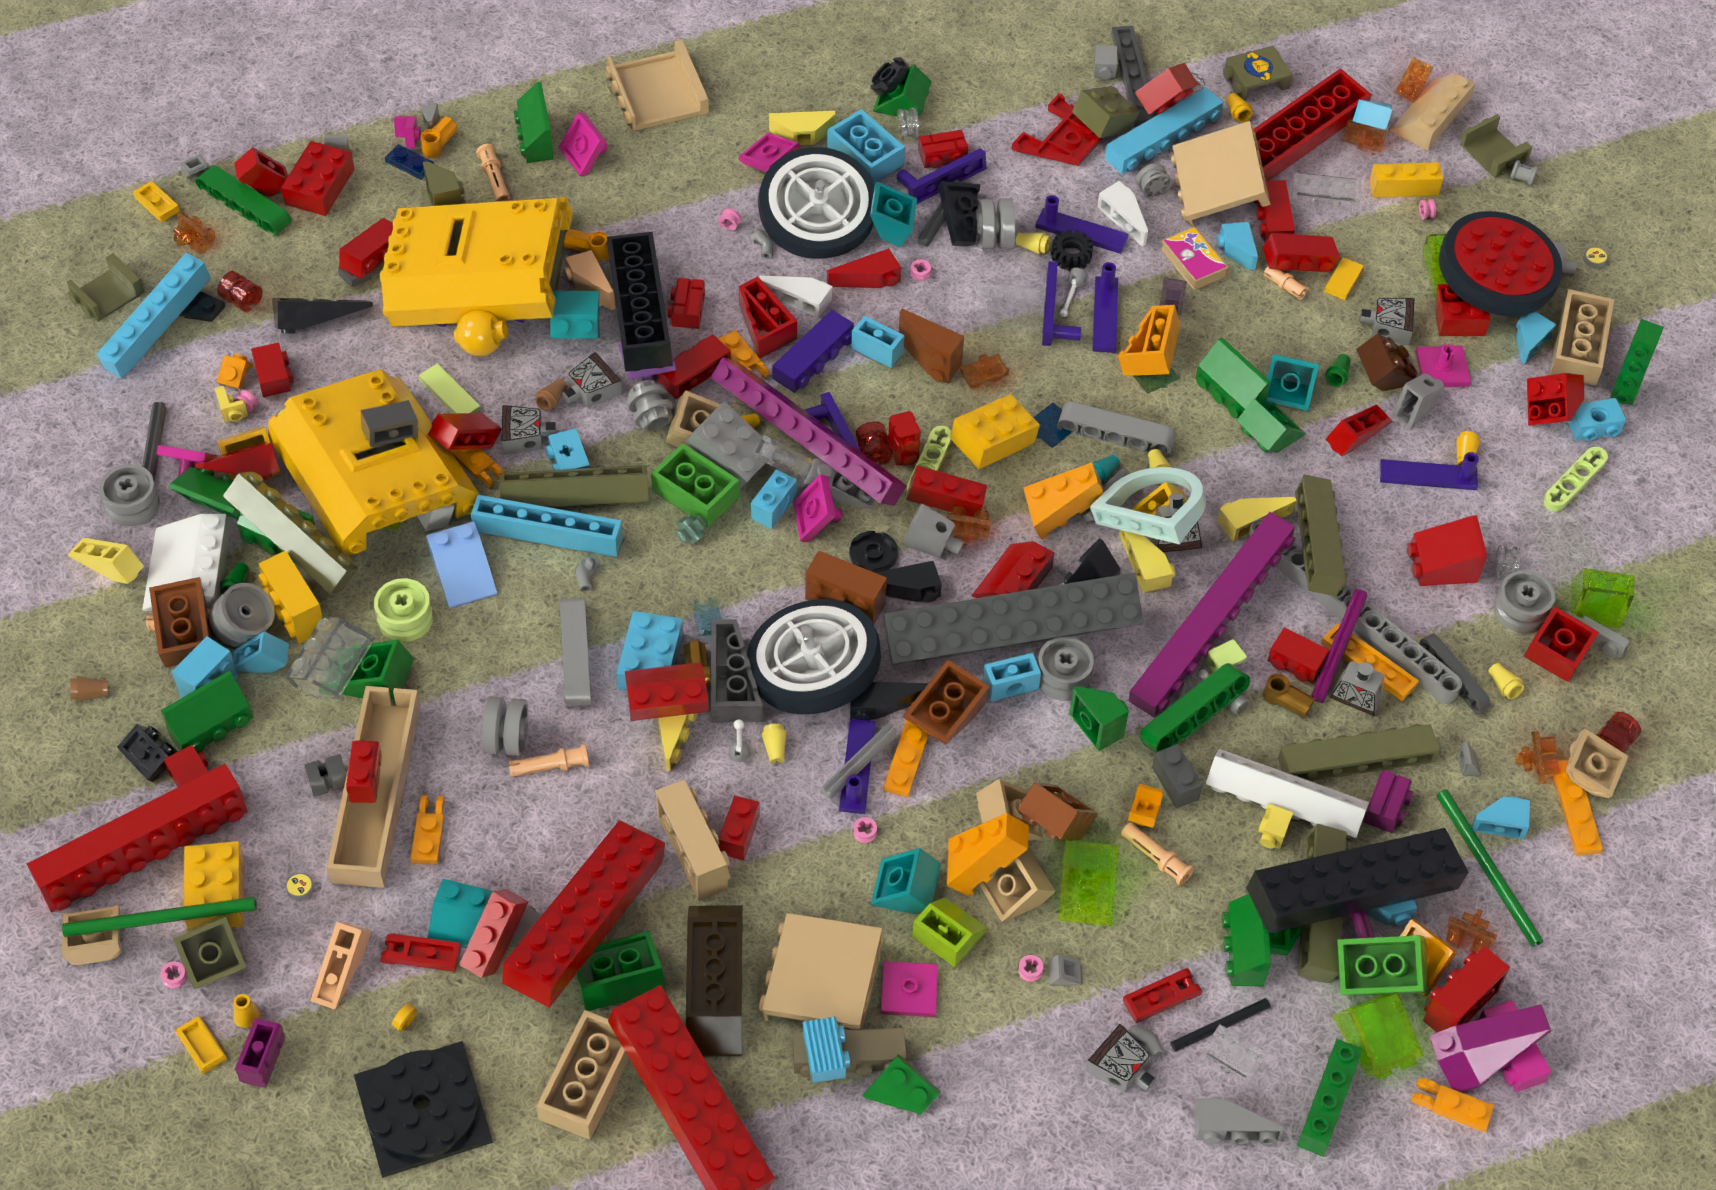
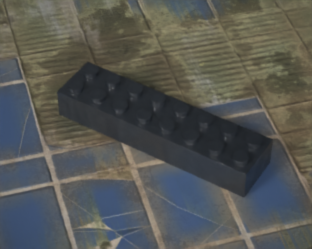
M653 231L607 237L625 372L673 366Z
M1441 828L1255 870L1246 889L1269 934L1457 890L1469 872L1446 828Z

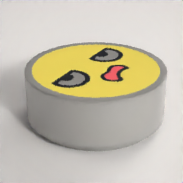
M1599 247L1588 248L1584 255V262L1591 268L1604 267L1608 259L1607 252Z
M297 873L288 878L286 891L291 899L297 901L305 900L313 893L314 885L312 879L307 874Z

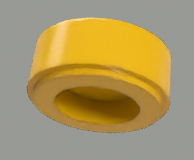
M410 1003L404 1005L394 1017L392 1026L400 1032L404 1031L416 1018L417 1009Z

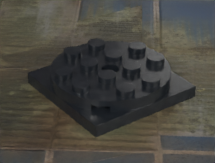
M463 1041L435 1050H419L405 1053L383 1066L354 1074L382 1178L493 1143ZM420 1099H426L430 1102L429 1106L424 1110L414 1108V1104Z

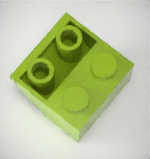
M942 898L930 903L914 920L912 937L955 968L986 933L988 927L947 898Z

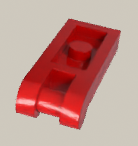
M390 933L386 936V950L382 952L380 961L385 964H401L455 972L461 944L458 942ZM404 947L403 952H396L397 948Z
M1186 968L1123 996V1003L1135 1023H1138L1182 1002L1196 998L1203 991L1199 984L1194 983L1191 971ZM1178 984H1183L1185 989L1180 990Z

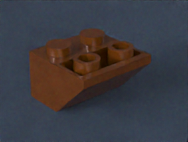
M1377 333L1356 349L1371 384L1381 391L1403 388L1407 382L1417 378V370L1407 358L1409 357L1408 351L1403 345L1395 344L1390 337L1386 338Z

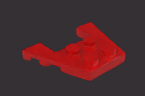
M1058 93L1048 104V111L1063 118V120L1044 141H1040L1022 132L1012 143V150L1079 166L1103 138H1099L1073 114L1074 105H1069L1065 101V97Z

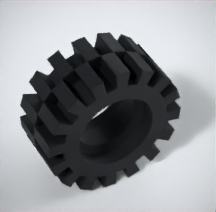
M1071 229L1067 231V234L1062 231L1060 235L1057 234L1055 236V239L1052 241L1051 256L1052 261L1058 262V266L1061 264V269L1065 270L1066 267H1069L1070 271L1072 268H1081V266L1085 268L1087 264H1090L1093 242H1091L1090 237L1086 238L1084 232L1080 235L1079 230H1075V233H1072ZM1074 247L1079 249L1080 252L1072 254L1064 251V249Z

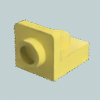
M224 386L214 388L225 423L230 421L238 422L244 417H248L244 400L234 402L232 394L227 395Z

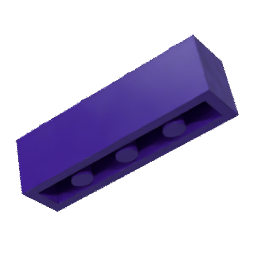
M831 310L772 365V379L793 393L799 388H805L815 373H821L827 361L830 359L834 360L844 345L849 346L852 343L854 323Z

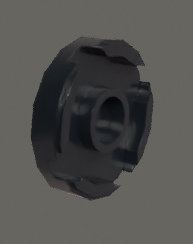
M901 57L893 58L894 62L891 64L887 62L877 70L872 78L873 85H871V89L877 95L889 93L902 82L909 70V65Z
M866 531L860 533L852 540L849 548V558L852 564L874 573L889 570L898 559V546L895 540L884 532L880 534L875 533V531Z

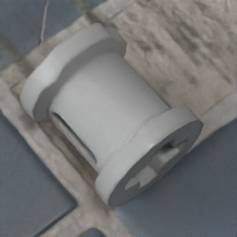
M1516 160L1510 179L1516 178L1528 182V185H1532L1538 167H1530L1521 164L1520 160Z

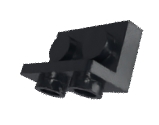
M136 724L117 748L148 781L154 782L166 768L163 759L175 754L177 750L169 743L163 742L159 738L161 733L154 727Z

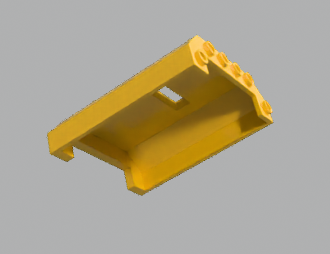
M557 197L398 208L396 218L393 219L392 235L388 239V251L384 255V267L380 271L383 314L387 317L391 327L458 323L463 315L472 310L491 312L497 317L498 321L552 318L556 299L550 286V279L560 229L570 230L573 216L568 198ZM463 223L457 253L454 256H447L454 224Z
M378 369L292 396L284 403L286 408L278 416L273 415L268 421V436L272 445L338 550L348 556L366 550L368 532L382 529L397 522H403L438 508L455 503L456 518L471 515L477 495H480L452 452L428 435L432 423L404 381L399 377L394 378L388 375L384 370ZM409 400L418 419V438H406L404 440L406 445L357 460L356 454L380 447H370L368 440H366L361 428V410Z

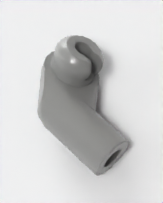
M756 229L755 232L750 234L751 241H754V244L760 243L762 245V258H772L773 240L764 230Z
M593 556L583 560L575 571L581 592L592 589L590 577L595 573L599 565L597 558Z
M1139 1025L1130 1026V1030H1127L1137 1041L1139 1040L1145 1044L1152 1058L1164 1053L1161 1044L1152 1031Z

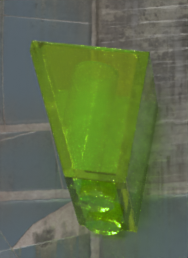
M1583 568L1571 579L1570 612L1580 618L1587 616L1603 626L1620 628L1634 598L1635 576Z
M1399 993L1380 995L1331 1015L1346 1042L1363 1049L1358 1063L1366 1076H1376L1377 1079L1385 1078L1393 1074L1391 1069L1398 1066L1401 1069L1411 1067L1417 1064L1415 1059L1424 1056Z

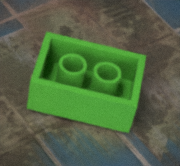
M684 443L651 473L653 492L686 514L691 513L693 517L700 515L705 521L707 528L739 498V479Z
M1416 935L1337 939L1341 995L1371 996L1429 993L1425 937Z

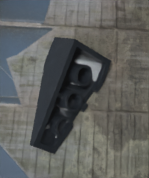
M272 298L275 328L281 329V333L294 334L295 329H304L373 307V302L369 300L332 301L313 299V301H308L304 298Z
M1099 538L1080 557L1079 562L1081 564L1073 574L1071 572L1066 574L1062 584L1120 575L1121 569L1104 541Z

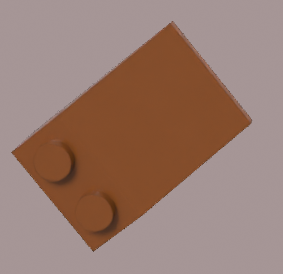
M901 309L899 333L904 335L905 349L934 380L944 381L949 384L962 365L964 336L905 309Z
M200 577L149 587L158 655L165 668L179 665L206 637L214 640Z
M947 659L903 715V718L946 745L976 717L989 700L990 686Z

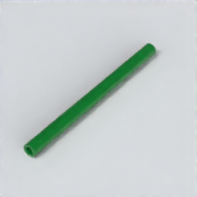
M1447 789L1440 791L1436 797L1531 947H1535V944H1542L1544 940Z
M255 897L63 923L62 932L64 937L255 911L257 910V901Z

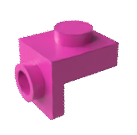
M395 116V136L405 137L406 148H415L417 140L421 139V128L417 126V116Z

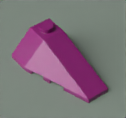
M1540 1004L1456 1025L1429 1035L1437 1061L1451 1088L1464 1093L1484 1085L1489 1081L1488 1078L1500 1068L1504 1069L1510 1064L1509 1061L1522 1051L1526 1052L1549 1034L1551 1028L1544 1008Z

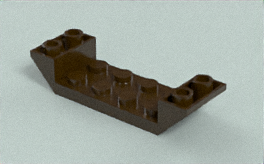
M743 905L689 906L686 1028L703 1057L742 1056Z

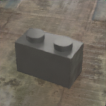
M409 400L361 410V428L370 447L400 442L410 437L413 439L418 438V419Z
M1179 744L1156 752L1152 768L1175 808L1177 809L1198 801L1203 785Z

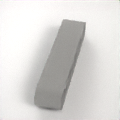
M1075 402L1064 404L1057 424L1061 431H1071L1072 434L1084 437L1091 436L1095 440L1110 443V441L1115 442L1119 446L1131 449L1133 447L1139 448L1147 453L1153 449H1159L1164 457L1170 456L1177 436L1176 431L1172 427Z
M585 598L560 599L566 707L592 705Z

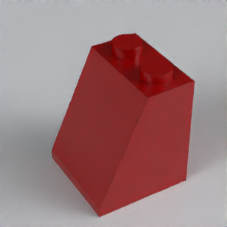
M1477 515L1416 532L1413 534L1411 543L1407 545L1408 557L1413 558L1414 561L1412 574L1414 578H1418L1419 586L1478 583L1487 558Z

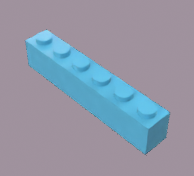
M1205 87L1107 144L1105 159L1121 174L1127 171H1134L1140 163L1151 161L1159 152L1168 151L1176 142H1183L1193 132H1200L1210 122H1217L1222 116L1224 102Z
M188 253L182 256L96 354L104 369L123 378L140 361L211 279L203 261Z
M477 495L471 512L472 522H475L479 533L612 557L618 556L623 539L622 520Z

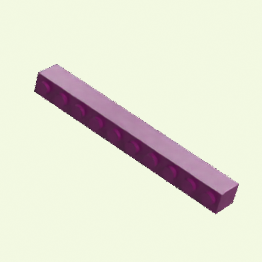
M722 357L711 376L713 380L879 503L891 506L896 505L907 486L738 361Z
M1271 512L1267 514L1129 692L1130 703L1152 717H1155L1159 711L1162 713L1167 709L1170 697L1173 693L1178 694L1184 686L1185 681L1183 680L1187 675L1192 676L1199 665L1198 661L1202 656L1207 657L1208 651L1213 647L1212 643L1216 638L1220 639L1224 635L1227 623L1237 618L1241 611V605L1244 602L1248 603L1254 595L1255 587L1257 585L1261 586L1265 582L1271 566L1275 568L1282 558V552L1292 547L1295 541L1293 536L1294 525Z

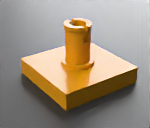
M1411 919L1400 936L1420 935L1426 938L1429 993L1420 994L1428 996L1457 951L1416 919Z

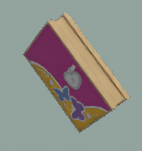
M1196 226L1162 240V252L1193 290L1229 275L1230 267Z

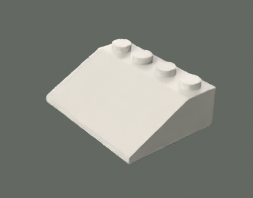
M199 514L156 528L143 611H152L149 587L197 577L201 578L207 608H211L221 596L220 583L224 579L231 532L226 514Z

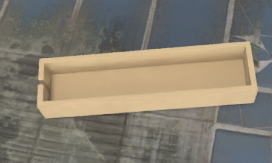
M365 687L354 741L379 742L382 762L377 800L375 803L350 802L346 790V776L327 864L331 884L385 887L421 707L417 690L394 688L393 694L396 706H392L389 688Z

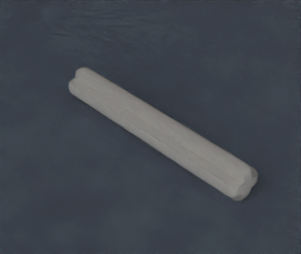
M890 724L885 725L822 786V794L828 799L833 798L846 785V780L849 776L857 775L896 737L897 730Z

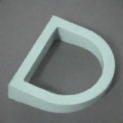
M1156 467L1136 471L1122 477L1111 485L1090 508L1098 525L1180 544L1202 516L1206 507V496L1202 483L1194 474L1178 468ZM1168 482L1181 485L1191 491L1190 498L1171 518H1164L1121 507L1132 494L1142 488Z

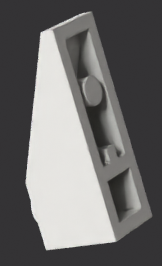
M1118 181L1100 192L1097 207L1142 247L1145 246L1148 229L1132 190Z
M759 277L780 302L817 318L822 315L832 301V286L811 277Z

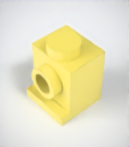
M1268 803L1258 832L1262 833L1260 840L1262 846L1269 849H1281L1293 812Z

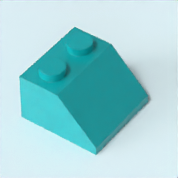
M876 181L870 213L871 219L880 239L901 247L913 231L917 198Z
M553 291L556 302L553 317L550 318L551 338H600L599 291Z
M1272 354L1267 379L1271 382L1266 402L1308 411L1319 364Z
M921 848L882 858L871 905L911 914L922 912L933 902L941 863Z
M442 879L433 902L427 938L458 942L462 948H467L493 891Z

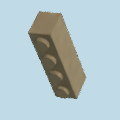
M904 1028L844 1030L845 1042L841 1043L842 1050L848 1051L850 1058V1068H846V1072L856 1071L857 1074L867 1075L875 1070H885L898 1054L906 1060ZM793 1032L794 1074L800 1073L803 1077H811L803 1032Z

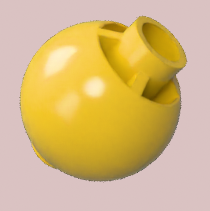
M485 310L469 311L461 317L454 330L455 342L466 353L476 357L492 354L499 348L502 339L508 338L506 321H498L494 314Z

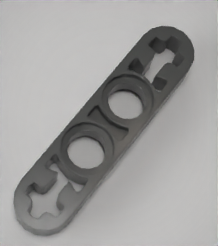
M1430 634L1420 640V645L1460 677L1462 687L1459 695L1476 715L1491 708L1488 695L1436 634Z

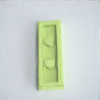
M438 363L418 375L419 380L452 413H477L481 411L480 405Z

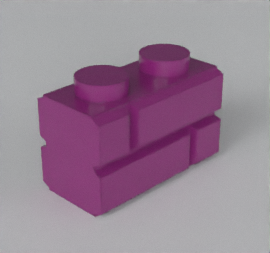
M1382 770L1362 822L1393 833L1395 825L1401 827L1406 814L1401 809L1403 805L1409 806L1414 793L1409 790L1412 783L1411 779L1400 775L1396 776L1395 773Z
M258 1018L254 1020L235 1067L240 1082L262 1088L267 1087L280 1054L279 1049L282 1048L286 1038L282 1025Z

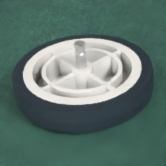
M823 147L798 149L782 156L766 172L758 194L760 220L769 237L789 253L814 259L840 256L850 252L864 242L873 228L874 223L870 213L875 184L868 171L857 160L843 152Z
M816 599L793 604L768 618L753 635L748 646L747 657L749 658L751 671L756 681L758 694L765 702L776 709L788 713L818 714L834 710L851 702L869 687L880 667L881 647L878 633L872 621L859 608L838 600Z

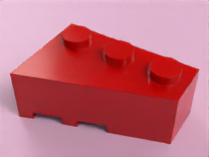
M758 276L738 286L739 306L759 359L797 339V320Z

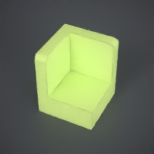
M1232 639L1208 651L1205 664L1213 673L1226 663L1236 666L1246 661L1247 656L1236 641Z

